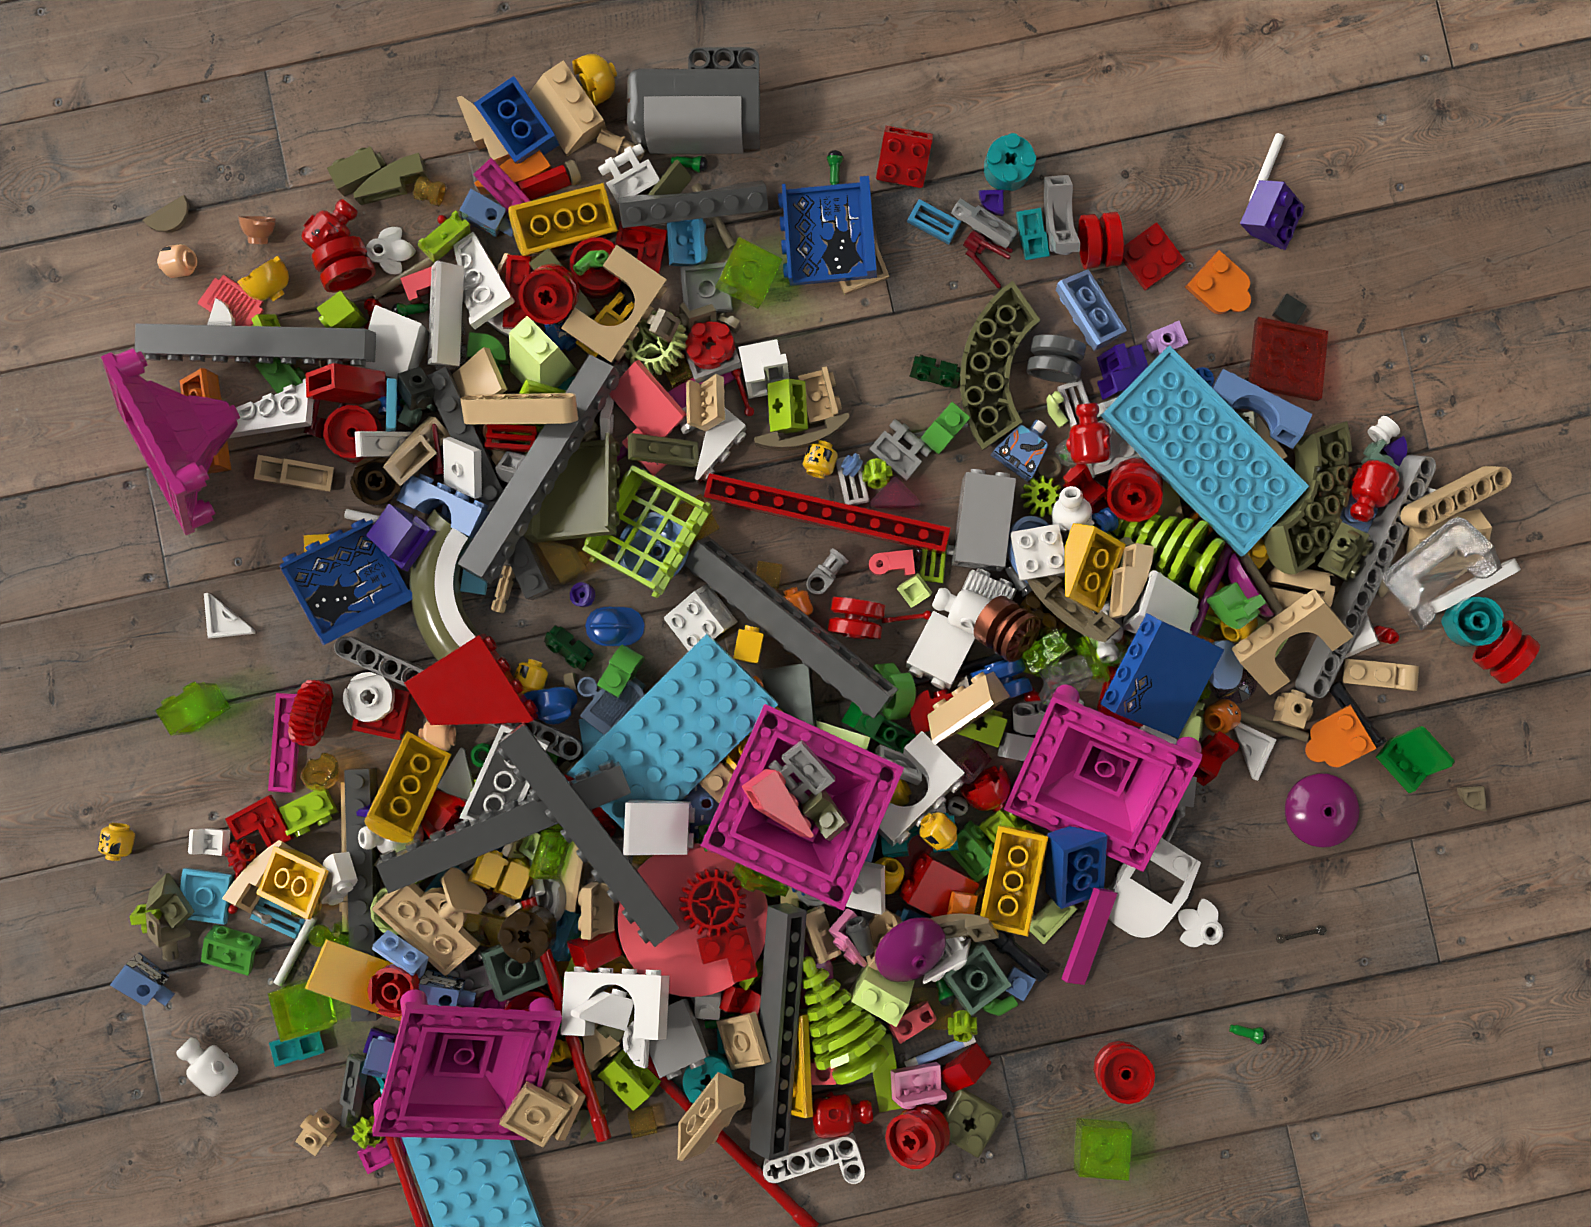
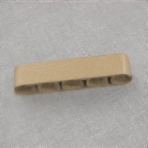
M573 393L475 394L460 398L465 424L572 423L579 419L576 396Z
M1483 466L1406 505L1401 511V521L1405 526L1429 528L1507 488L1512 480L1511 471L1506 467Z

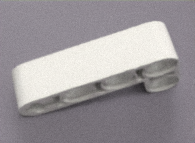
M853 1133L847 1136L811 1140L788 1148V1155L772 1160L765 1158L763 1163V1175L771 1183H778L839 1163L845 1181L850 1184H857L864 1178L865 1170ZM843 1140H848L852 1143V1146L844 1150L839 1147V1144ZM819 1148L828 1150V1154L825 1157H818L815 1152ZM795 1156H802L805 1159L801 1165H796L791 1160ZM784 1160H787V1168H788V1169H786V1165L784 1164ZM775 1164V1167L778 1168V1171L774 1172L773 1168H770V1165ZM855 1164L859 1166L860 1169L856 1173L852 1174L847 1171L850 1165Z

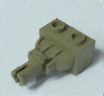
M1342 522L1318 564L1319 569L1332 573L1335 577L1345 582H1348L1350 577L1354 579L1361 566L1358 564L1362 555L1366 557L1372 548L1373 543L1370 542V535Z

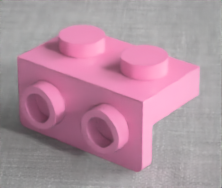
M847 908L828 931L834 937V945L845 952L844 958L852 965L858 963L865 968L868 963L860 955L845 932L847 929L846 923L850 919L858 917L854 911Z
M937 1062L891 1070L892 1100L900 1107L913 1109L919 1104L934 1105L939 1103L940 1100L947 1099V1093L941 1089L940 1064Z

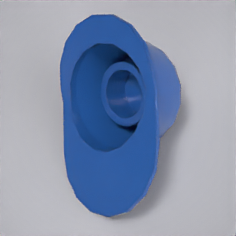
M601 607L590 613L585 627L590 640L598 645L621 646L623 644L627 646L637 642L643 635L644 622L641 615L632 608Z
M567 687L534 690L524 694L527 700L531 699L536 705L538 719L552 725L566 721L571 716V710L577 703L576 693Z

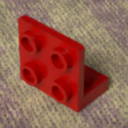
M886 125L876 179L922 188L933 134Z

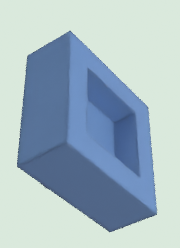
M1013 966L1006 977L1012 986L1005 991L1024 1001L1036 979Z

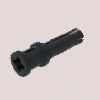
M1340 680L1332 684L1329 692L1341 709L1351 704L1376 748L1383 745L1387 739L1381 737L1374 727L1375 722L1364 715L1342 681Z
M996 929L999 937L989 941L997 947V951L1009 955L1036 978L1038 982H1042L1048 976L1047 974L1050 970L1019 946L1011 933L1007 934L1005 931Z

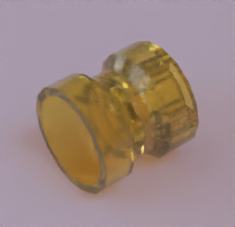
M419 176L414 187V199L419 201L429 200L431 205L439 207L445 196L446 185L440 181L433 183L429 178Z

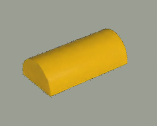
M604 183L510 206L508 209L513 234L522 256L618 231Z
M407 731L364 820L366 826L372 832L385 839L400 843L411 842L415 837L452 754L433 746L424 739Z
M998 826L980 916L990 920L995 929L1028 937L1048 836L1025 829Z

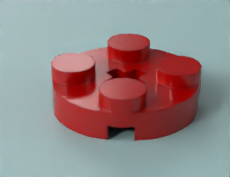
M719 322L694 324L685 342L687 345L686 352L690 360L702 369L720 367V363L726 359L728 361L735 350V341L728 326ZM713 341L716 344L712 345L710 349L706 348L708 342Z

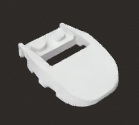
M1163 838L1160 839L1150 860L1184 881L1172 904L1132 880L1130 877L1136 868L1125 863L1118 866L1112 885L1108 887L1109 890L1118 893L1109 920L1135 937H1151L1165 928L1188 898L1201 864L1200 861Z

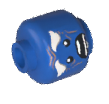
M569 316L558 323L544 324V333L560 350L566 349L570 351L577 346L575 343L577 339L561 329Z

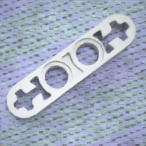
M1515 558L1507 560L1432 599L1430 604L1435 613L1443 611L1463 599L1469 598L1517 573L1521 568Z

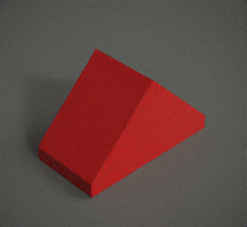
M615 931L600 933L591 940L577 938L567 941L574 965L584 967L588 971H592L622 955Z
M976 1042L941 1068V1078L953 1093L975 1084L991 1065V1061Z

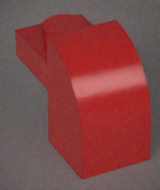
M1077 464L1063 477L1065 481L1063 487L1073 486L1080 489L1083 498L1091 505L1092 514L1098 513L1101 509L1109 506L1107 503V490L1093 480L1087 465Z
M947 689L933 693L934 698H930L928 690H924L915 697L914 705L909 713L915 735H918L921 731H930L927 715L934 711L932 706L944 698L946 701L953 698L952 692L948 693Z
M1218 731L1213 736L1208 735L1200 743L1202 748L1201 754L1203 755L1193 777H1197L1196 782L1203 787L1217 777L1223 762L1235 754L1239 748L1238 743L1221 731Z
M739 982L723 991L720 1009L726 1012L741 1014L756 1012L759 1021L761 990L753 987L744 990L739 985Z

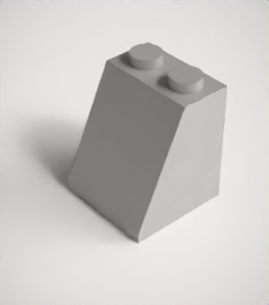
M690 998L682 999L668 1006L666 1039L650 1040L649 1053L659 1078L667 1076L668 1080L682 1074L681 1068L690 1065L692 1070L705 1064L704 1058L709 1056L697 1018L694 1017L695 1012Z

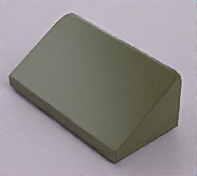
M675 160L648 195L680 194L691 181V176L678 160Z

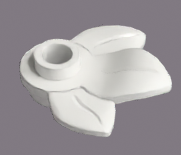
M389 227L380 232L378 239L368 242L366 255L372 262L379 263L386 273L397 275L402 273L401 262L410 259L416 253V250L410 243L401 240L402 228ZM381 247L383 252L376 253L374 248Z
M1201 899L1197 910L1183 909L1178 911L1179 923L1186 930L1181 935L1180 941L1189 947H1198L1203 943L1214 945L1222 939L1223 928L1218 923V911L1208 900ZM1212 927L1214 933L1211 936H1207L1206 930Z

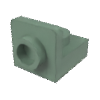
M405 404L398 422L412 429L414 424L417 425L422 417V408L410 411ZM432 404L428 405L427 407H424L425 409L430 410L434 413L437 409Z
M1381 439L1375 443L1371 442L1364 450L1363 454L1365 457L1361 462L1362 464L1370 460H1379L1390 464L1396 470L1399 469V466L1394 463L1390 456L1380 454V451L1386 444L1385 440Z

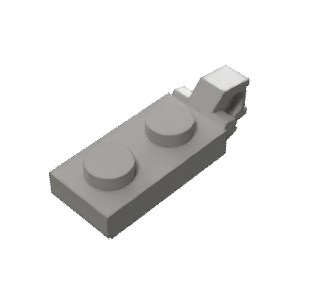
M961 198L951 212L959 221L963 220L975 231L984 234L996 245L1002 246L1007 249L1018 233L1015 228L981 206L973 207Z

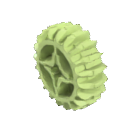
M642 319L637 326L640 328L639 333L633 341L629 339L624 346L627 349L625 356L630 360L631 365L634 361L640 360L652 375L654 372L662 375L663 369L671 372L670 365L678 366L677 358H684L681 351L686 350L687 347L683 343L688 339V336L684 334L686 328L680 321L668 347V342L649 331L651 325ZM651 337H653L654 339L658 340V341H657V344L660 346V348H659L658 346H656L655 344H653L654 341L652 340ZM656 354H662L661 356H659V357H657V358L648 359L649 357L652 358V357L655 356Z

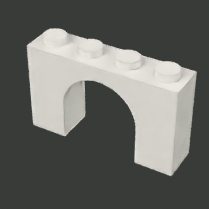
M922 731L904 747L903 754L925 776L928 792L920 802L912 806L901 807L889 803L877 832L892 847L897 842L901 845L910 836L908 831L915 825L920 827L922 818L932 808L935 810L940 808L946 801L944 797L950 791L955 793L964 783L962 781L964 772Z
M574 967V972H565L561 1035H594L595 1023L571 1016V1011L608 987L619 985L628 991L634 1002L633 1039H666L670 976L661 975V970H646V975L637 974V969H622V974L613 973V968H598V973L585 970L584 967Z

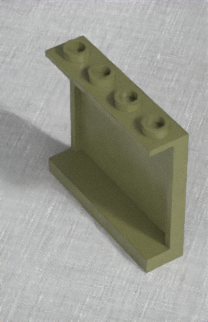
M605 433V440L581 442L578 450L571 455L565 471L559 474L553 490L546 495L541 503L540 511L533 516L528 524L527 532L523 536L531 543L616 534V526L619 525L620 521L617 511V502L620 499L617 488V479L620 477L617 456L620 454V446L610 433Z

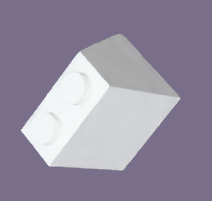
M375 305L368 330L376 332L375 362H366V366L361 367L384 371L385 378L397 380L398 373L419 367L428 346L429 331L417 321Z
M1153 570L1149 573L1136 603L1125 616L1122 627L1136 634L1146 613L1159 620L1192 634L1190 627L1198 616L1199 609L1196 607L1199 599L1161 573Z
M632 799L626 802L623 855H687L689 848L694 847V833H690V823L695 822V808H691V802Z

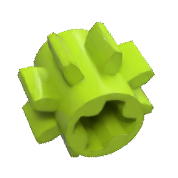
M879 458L869 460L866 465H863L864 470L861 471L863 482H867L868 486L873 489L885 487L890 482V477L893 476L891 466H887L886 461Z
M965 1010L954 1012L953 1018L948 1017V1035H953L956 1041L967 1042L972 1039V1034L977 1035V1017H971Z
M373 1115L369 1120L361 1117V1120L353 1126L355 1135L351 1138L364 1150L367 1145L375 1148L376 1144L384 1138L373 1136Z

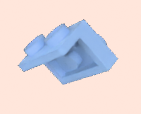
M387 930L373 944L372 950L397 967L404 969L411 976L417 973L418 977L421 978L424 975L429 957L390 930Z

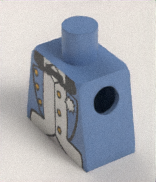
M139 952L124 966L110 984L113 988L144 1006L153 998L166 1006L175 995V993L163 986L169 976Z
M427 969L419 983V990L426 994L428 1005L473 1007L477 995L475 992L463 990L464 979L451 975L444 976L440 972Z

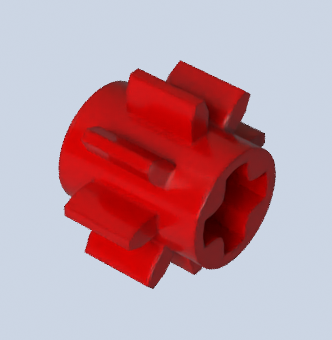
M245 838L238 843L235 841L231 843L229 848L232 851L225 854V857H228V866L237 867L239 872L245 869L253 861L252 859L259 856V853H256V844L248 843Z

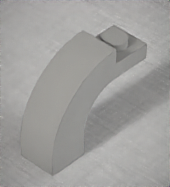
M1069 175L1044 177V216L1050 252L1055 251V253L1061 255L1080 252V240L1073 223V184Z

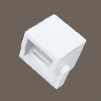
M777 339L739 347L749 399L768 395L766 389L768 383L789 378L786 354L780 355Z

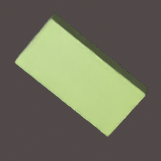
M1050 899L1032 918L1029 931L1045 944L1078 908L1072 905L1060 909Z

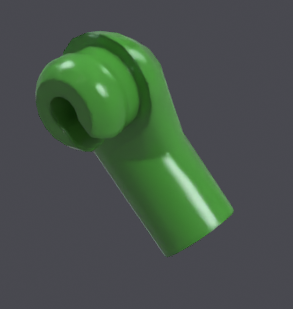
M605 250L589 251L573 266V269L581 276L589 268L603 267L609 254Z
M1010 995L1003 1000L994 998L982 1009L993 1015L1001 1016L1019 1005L1014 996Z

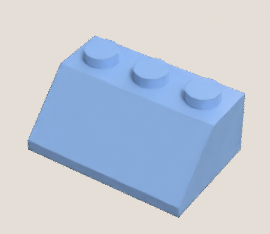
M1089 269L1058 282L1056 292L1061 302L1068 309L1074 323L1080 328L1086 342L1093 351L1107 346L1127 331Z

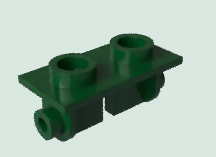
M921 354L920 357H914L909 377L916 378L919 381L939 384L943 387L957 388L961 367H958V364L941 360L940 367H936V359Z
M555 625L550 630V633H546L544 642L547 648L553 653L562 655L571 667L579 668L583 671L586 662H589L594 656L591 652L592 649L580 640H577L572 646L569 643L574 639V636L562 626L558 627Z

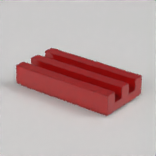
M487 424L485 448L489 450L528 452L537 439L538 429L536 426ZM493 431H498V432H514V433H529V434H531V435L501 434V433H493ZM492 439L529 441L531 443L530 445L493 443Z

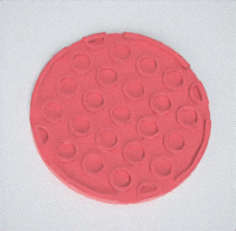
M694 843V847L689 848L687 855H653L637 869L638 873L677 922L678 930L654 947L650 941L646 944L637 932L640 928L634 921L630 924L622 913L625 908L621 903L618 910L620 942L632 967L637 969L638 974L646 975V970H661V975L670 976L669 993L684 997L712 995L735 984L732 980L727 958L702 964L696 939L706 937L707 929L704 928L703 933L698 935L699 925H696L691 930L688 926L693 920L689 919L684 922L682 919L688 914V911H679L680 907L686 906V902L679 901V897L687 898L688 893L683 892L681 889L686 887L690 890L692 886L687 882L689 878L694 882L698 881L695 877L696 872H699L701 877L704 878V869H709L710 876H714V869L718 868L719 877H722L724 871L729 872L728 881L733 876L737 877V881L733 885L734 887L739 884L743 885V889L737 892L738 895H747V898L740 899V903L747 904V908H739L738 912L745 915L743 919L738 916L735 917L734 920L739 923L738 927H735L732 923L728 926L731 930L746 926L755 963L765 945L768 904L764 890L756 875L750 868L709 851L705 852L704 848L700 847V843ZM712 881L698 887L693 897L707 896ZM719 882L720 897L724 900L734 901L730 889L725 884ZM715 889L711 900L700 901L706 903V906H710L708 909L711 910V916L715 906H719V904L726 905V903L716 900L717 896L714 895ZM692 904L696 917L700 921L707 923L706 908ZM720 909L716 914L714 924L724 921L730 915L732 909ZM712 930V935L716 934V930Z

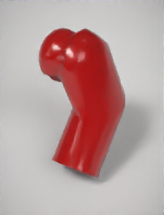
M1384 626L1373 628L1378 641L1389 644L1398 642L1399 634L1393 628Z

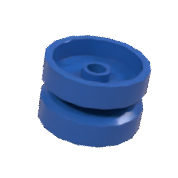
M1023 658L1015 662H1009L1006 659L984 666V669L970 673L971 678L981 672H984L985 675L994 672L1010 695L1009 698L1033 690L1028 677L1014 680L1012 677L1026 669Z

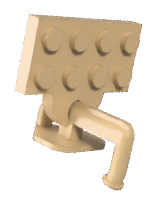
M455 867L450 868L441 879L443 888H432L424 892L413 883L389 894L387 892L372 907V910L410 945L429 957L428 961L444 976L448 975L480 945L462 927L467 919V913L478 914L487 903L484 891L478 885L468 881L473 867L466 873Z

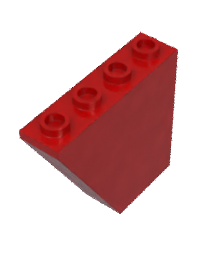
M485 633L476 636L404 682L430 725L529 723L538 718L536 714L538 710L531 699L527 700L523 694L524 687L519 679H514L509 672L511 667L504 657H500L495 650L497 645L493 638Z

